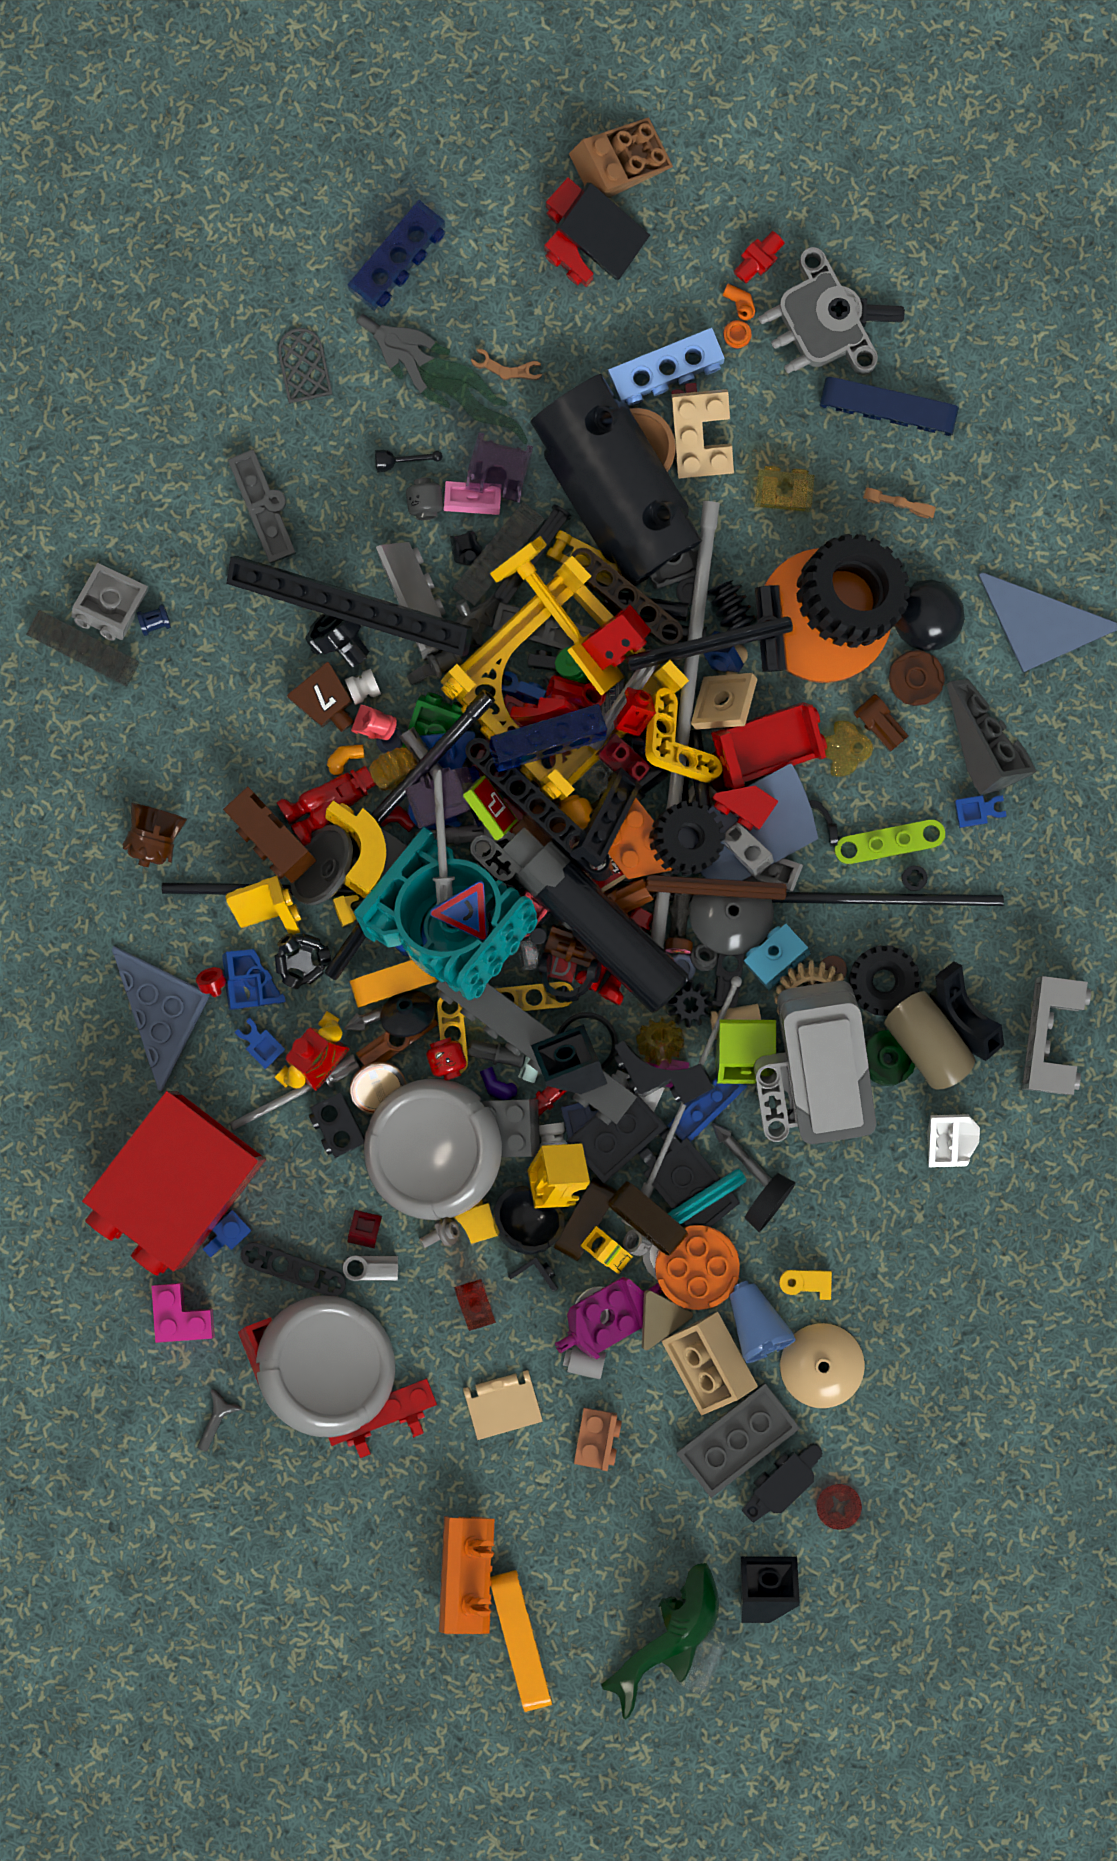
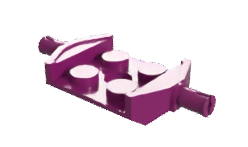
M621 1277L571 1306L567 1314L568 1336L555 1342L558 1352L563 1353L575 1345L589 1357L598 1359L600 1358L598 1353L637 1330L643 1329L645 1291L641 1290L630 1279ZM658 1283L647 1289L658 1295L664 1294ZM608 1309L610 1317L606 1323L602 1324L600 1320L601 1313Z

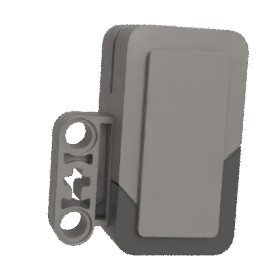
M833 981L783 990L778 996L777 1004L785 1052L762 1056L754 1064L761 1121L765 1136L773 1142H779L788 1136L789 1128L798 1127L802 1140L808 1144H819L870 1135L876 1128V1116L862 1017L851 985L845 981ZM766 1068L775 1070L770 1076L761 1075V1072ZM784 1091L788 1093L790 1108L788 1113ZM771 1095L775 1096L774 1103L776 1109L770 1108L769 1096ZM774 1121L783 1123L778 1129L769 1128V1125Z

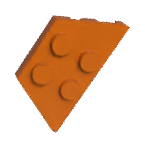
M636 797L608 852L609 856L628 880L672 871L671 867L665 870L661 866L664 863L661 858L657 861L654 858L657 851L656 849L651 850L650 844L654 839L649 838L650 832L654 830V827H652L654 820Z

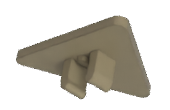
M646 1290L644 1292L642 1348L647 1351L689 1321L693 1317V1313L650 1290Z

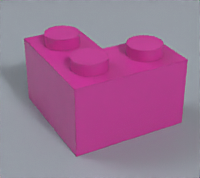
M183 1282L152 1285L155 1343L212 1339L215 1337L213 1309L185 1311Z

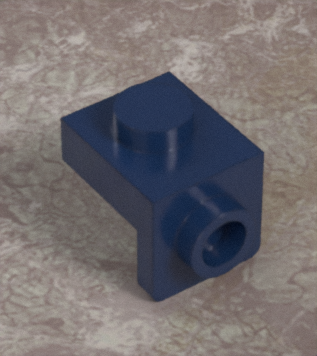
M714 631L712 635L718 634L720 631ZM734 646L704 653L709 665L714 670L739 673L744 665Z

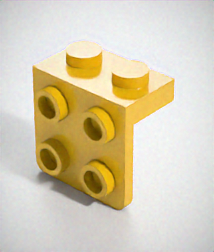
M278 876L263 879L258 883L236 889L225 896L227 904L241 928L279 916L288 934L292 933L295 935L300 933L297 921L302 920L299 909L293 903L289 889L284 890Z

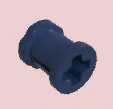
M164 604L159 605L158 609L145 613L137 612L144 636L149 635L151 631L163 627L171 628Z

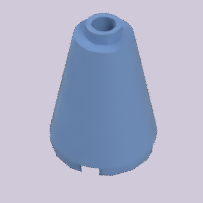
M744 1281L734 1286V1292L730 1294V1301L742 1357L746 1363L768 1357L766 1354L775 1350L778 1352L796 1341L792 1330L755 1283L749 1284L748 1281Z

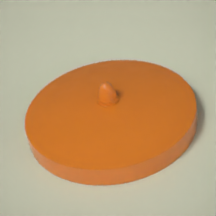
M817 548L803 551L787 559L771 574L765 586L780 585L783 617H790L793 625V631L784 635L788 668L785 671L803 680L817 683H832L851 678L870 666L883 650L890 630L882 638L876 639L870 645L863 646L860 644L857 648H849L846 642L842 646H838L832 643L833 639L831 638L824 640L819 636L820 631L816 628L812 630L807 623L810 620L807 616L803 617L799 610L803 605L797 602L796 593L800 590L797 587L798 577L802 574L803 566L819 549ZM847 571L833 573L834 590L844 604L859 611L872 610V592L861 577Z

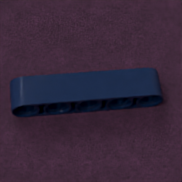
M834 377L825 378L819 404L823 408L830 406L836 408V411L854 414V412L861 413L863 417L881 421V418L890 420V423L908 427V424L918 426L917 429L935 433V431L945 432L944 435L946 436L953 435L959 410L958 406L950 403Z

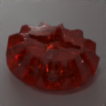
M838 1483L828 1486L822 1491L818 1497L816 1509L820 1520L826 1526L841 1530L849 1528L857 1522L861 1514L862 1503L854 1489ZM833 1496L840 1502L850 1500L843 1507L846 1517H843L838 1511L828 1514L831 1508L834 1507Z

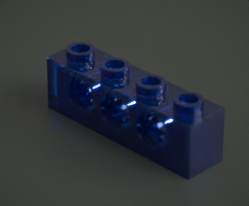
M418 200L347 284L348 290L373 311L378 306L384 308L392 298L390 292L396 285L401 287L409 278V269L414 264L419 266L428 255V252L425 250L433 242L436 245L446 233L443 230L445 228V221ZM414 231H421L424 234V238L419 242H413L409 239V235ZM396 252H402L407 256L402 263H394L391 257ZM384 273L389 278L385 284L379 285L373 281L375 275Z
M599 704L491 736L489 748L497 771L501 772L605 740L608 729Z

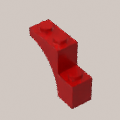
M567 177L546 201V209H548L546 214L556 224L560 222L582 190L570 178ZM557 230L544 245V251L547 253L545 255L546 259L555 267L561 265L568 271L566 276L578 286L582 283L587 287L593 280L594 273L583 262L577 246Z

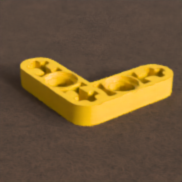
M659 689L652 695L656 714L647 725L645 746L647 760L656 767L701 782L708 783L713 781L722 773L720 760L712 754L675 742L678 700L675 693L673 694L670 689ZM657 721L662 722L666 726V733L658 730ZM679 754L687 757L689 761L688 767L680 762Z

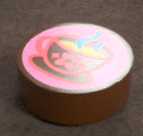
M667 938L665 940L664 950L668 953L685 955L692 953L693 942L684 938Z

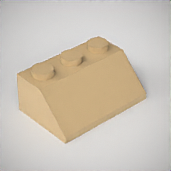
M718 1312L689 1325L661 1341L701 1416L739 1400L758 1387Z

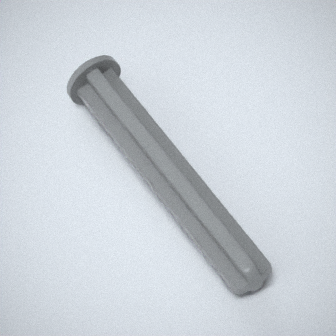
M658 665L635 671L587 740V744L590 747L599 750L614 730L613 721L627 703L625 696L627 687L641 690Z

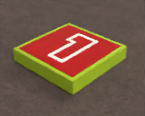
M485 775L479 778L463 794L465 800L495 840L505 836L518 821Z

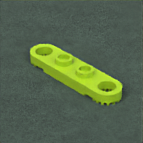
M925 820L845 836L838 841L834 852L836 858L841 863L855 864L935 848L944 841L945 829L936 820ZM927 826H934L938 829L939 837L936 841L929 842L924 838L923 831ZM851 842L856 846L857 852L853 858H845L841 854V846L844 843Z

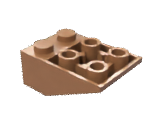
M649 117L583 139L569 153L584 186L586 183H592L608 198L673 167Z

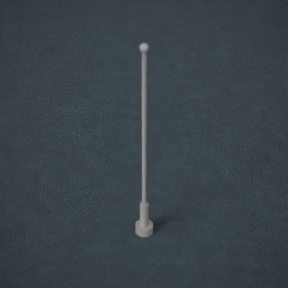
M738 976L731 979V989L698 1064L704 1065L718 1033L719 1019H724L737 987H740L742 984V979ZM681 1102L650 1177L641 1188V1192L648 1198H650L655 1187L652 1184L686 1105ZM623 1219L621 1220V1222H623V1223L629 1225V1224H628L626 1221H624Z

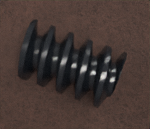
M733 580L707 591V596H717L711 602V605L713 607L721 606L715 614L716 617H725L720 622V626L730 627L727 631L750 626L749 623L756 618L755 615L745 614L751 606L741 605V602L747 596L746 594L737 595L736 592L742 588V585H733Z

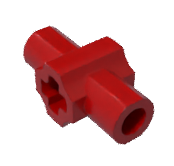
M771 231L762 242L757 238L741 255L744 261L733 272L745 284L756 273L762 276L775 263L778 258L775 254L782 248L785 242L774 231Z

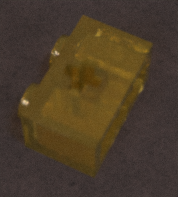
M765 466L764 470H758L754 507L810 512L815 475L808 474L809 471L804 469H792V473L781 472L779 467ZM782 482H786L787 487L792 488L788 490L787 494H782V489L777 488L782 485Z

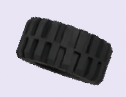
M850 534L841 535L838 539L832 538L821 546L803 566L802 574L798 577L797 587L800 588L796 593L797 602L803 605L799 610L803 617L807 616L810 620L807 623L812 630L816 628L820 631L819 636L824 640L831 638L833 639L832 643L838 646H842L846 642L849 648H857L860 644L863 646L870 645L876 639L882 638L902 618L901 615L906 611L908 606L906 599L910 596V588L905 586L909 581L907 572H902L901 567L903 563L899 558L895 559L892 556L893 550L888 546L886 548L880 546L881 542L872 538L869 541L866 540L865 535L856 534L853 539ZM847 571L861 577L872 592V610L859 611L844 604L834 590L833 573Z

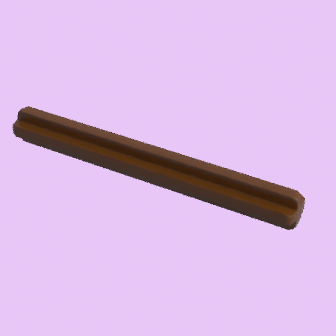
M648 875L646 882L647 891L785 900L787 892L785 883L662 875Z

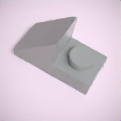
M783 858L766 868L756 879L761 882L785 883L787 892H793L803 865Z

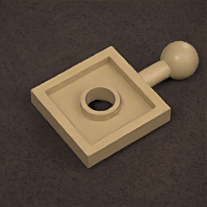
M741 644L734 646L741 660L745 663L748 658L747 649ZM726 671V675L703 677L691 721L693 727L697 730L745 726L757 683L756 676L753 673L737 674L738 672ZM727 697H729L726 703L719 705L720 703L724 702Z

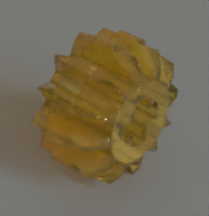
M406 747L395 748L374 760L369 771L374 783L382 791L393 790L415 767L417 762Z
M661 1017L659 1022L655 1023L650 1018L649 1026L641 1025V1034H638L636 1037L637 1044L639 1045L638 1052L640 1055H645V1060L648 1063L655 1059L658 1066L662 1063V1060H666L667 1063L671 1064V1056L680 1057V1049L684 1047L683 1032L680 1027L676 1028V1023L673 1020L665 1023V1019Z

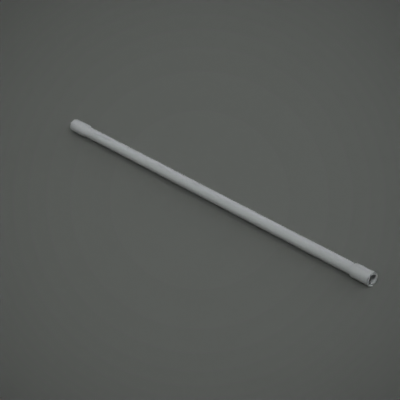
M703 501L700 522V537L703 541L699 544L687 641L702 638L714 535L717 528L720 506L718 502ZM700 655L687 657L684 663L683 674L688 678L689 682L681 688L675 742L686 746L689 745ZM679 754L680 762L686 766L687 757ZM671 772L666 810L674 804L677 805L682 802L685 776ZM671 871L659 873L658 875L672 876L673 873H671ZM656 892L651 938L663 948L670 893Z

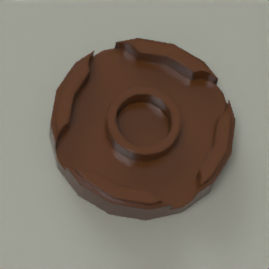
M921 650L907 651L899 656L891 666L889 673L890 689L895 697L904 704L912 706L926 705L935 700L942 691L945 681L944 669L939 660Z

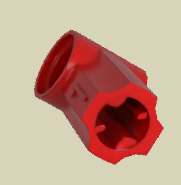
M555 675L550 678L545 695L547 698H550L551 695L564 696L569 703L578 705L579 710L586 715L594 712L606 699V692L600 695L592 683L583 684ZM586 695L591 697L593 703L586 698Z

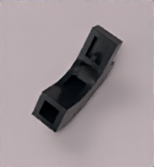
M953 961L935 976L936 988L929 993L930 997L953 1025L970 1051L975 1056L987 1061L1004 1046L1002 1025L983 1015L973 1005L965 989L963 967L961 964Z

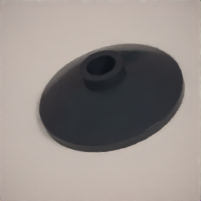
M419 991L403 992L393 996L385 1003L380 1013V1021L384 1030L396 1037H410L423 1032L431 1025L435 1018L436 1008L433 1000L425 993Z

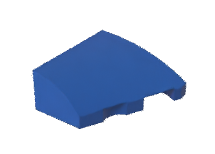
M254 949L229 951L222 954L229 1010L286 1002L285 996L280 994L271 980L272 976L268 970H265L261 965L260 958ZM243 986L246 987L250 992V997L248 1000Z

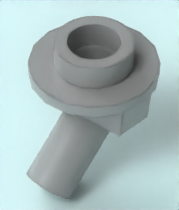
M446 1217L435 1224L436 1230L419 1238L423 1248L439 1240L443 1242L444 1246L454 1245L458 1240L460 1231L457 1223L453 1222L451 1218Z

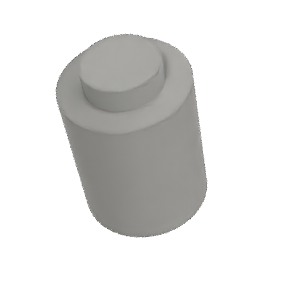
M574 1345L572 1350H566L563 1366H568V1373L601 1379L606 1352L598 1353L600 1358L594 1359Z

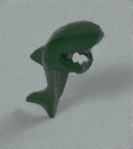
M707 1563L697 1564L688 1572L686 1582L680 1590L682 1600L686 1601L684 1605L681 1600H676L672 1596L661 1599L658 1607H661L667 1632L640 1649L613 1676L601 1684L603 1690L613 1692L620 1698L623 1719L629 1718L635 1707L638 1683L643 1674L655 1665L663 1663L671 1669L679 1682L684 1681L691 1669L697 1646L715 1626L719 1612V1597L712 1572Z

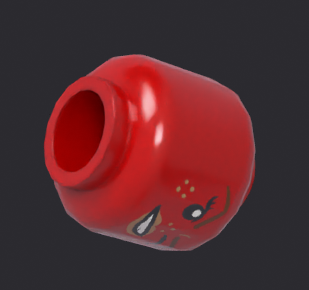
M451 1037L430 1044L431 1049L427 1051L426 1057L432 1074L435 1077L444 1076L446 1081L461 1076L460 1070L466 1067L467 1061L460 1042L452 1041Z

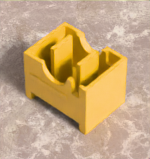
M582 1144L541 1146L527 1169L534 1208L575 1206L579 1196H574L573 1193L585 1190L590 1183Z

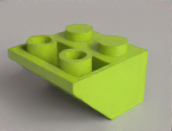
M719 1019L715 1054L717 1084H756L754 1074L756 1060L765 1055L776 1054V1020ZM766 1068L761 1072V1075L770 1076L775 1070Z

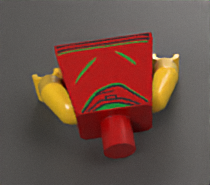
M326 1011L318 1023L322 1028L315 1029L310 1027L301 1038L294 1041L291 1051L285 1058L290 1067L288 1068L285 1065L274 1078L285 1088L290 1086L298 1089L307 1083L317 1091L350 1050L339 1041L342 1037V1030L338 1024L340 1019Z

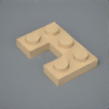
M728 390L671 394L678 479L734 473L732 444L704 446L702 422L730 419Z

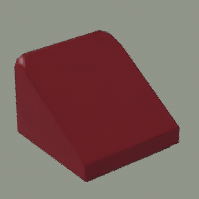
M355 1210L347 1242L375 1249L382 1216Z

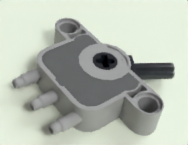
M816 247L807 248L803 251L799 261V268L805 281L787 290L783 294L780 304L764 312L758 319L761 324H764L781 316L788 329V332L778 336L771 342L774 349L780 346L783 347L792 341L797 346L801 356L784 366L787 373L797 371L808 364L813 367L825 366L845 355L855 373L867 375L874 370L878 356L863 328L866 325V321L901 323L904 321L905 309L903 306L868 305L866 298H859L853 290L841 286L822 250ZM814 257L819 261L820 265L817 268H809L805 264V259ZM835 306H840L841 311H844L841 317H837L836 312L833 311ZM859 355L869 356L871 365L867 367L859 365L857 357Z

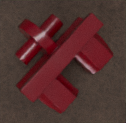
M614 733L596 753V756L613 772L622 767L637 782L644 777L651 767Z

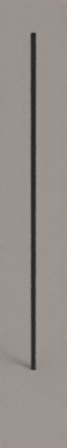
M162 883V894L227 895L236 889L252 884ZM282 884L284 890L288 888L291 896H294L291 884ZM342 885L333 895H358V897H361L346 885ZM652 892L654 897L652 901H655L656 892ZM786 892L785 900H772V903L1003 906L1004 896ZM670 893L669 901L691 902L694 894Z

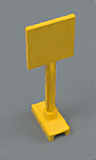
M539 536L496 568L490 575L496 583L514 574L516 571L523 580L526 579L567 636L573 640L574 645L567 651L599 694L603 695L621 681L624 675L617 666L614 668L612 665H609L604 670L598 666L581 645L591 633L585 637L581 636L576 625L535 572L537 569L531 563V560L547 545L542 537Z

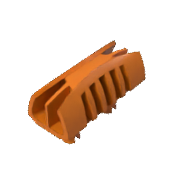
M444 1516L439 1632L490 1633V1613L492 1611L489 1609V1604L492 1603L490 1601L491 1594L489 1593L490 1586H492L490 1572H492L493 1567L491 1566V1557H493L494 1553L491 1549L492 1546H495V1518L473 1516L471 1518L462 1516L452 1518Z

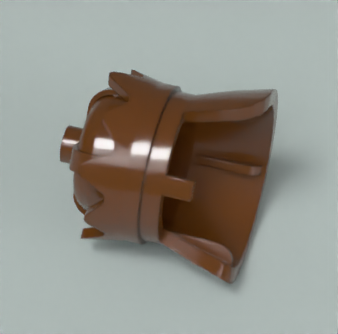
M131 802V829L128 831L123 843V849L127 850L129 856L139 859L138 865L149 868L150 862L161 865L166 861V858H168V862L172 863L175 845L173 843L187 818Z

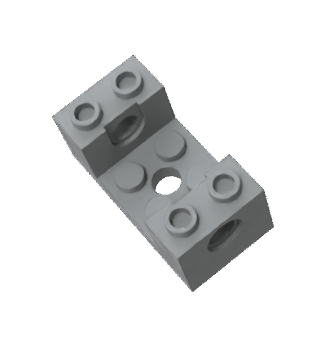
M1046 976L1036 978L1022 1089L1063 1095H1074V1090H1079L1081 1073H1077V1066L1046 1063L1043 1061L1045 1057H1049L1050 1040H1046L1047 1030L1052 1029L1054 1012H1050V1008L1069 1011L1084 1010L1085 1005L1089 1006L1091 999V989L1087 988L1088 982Z

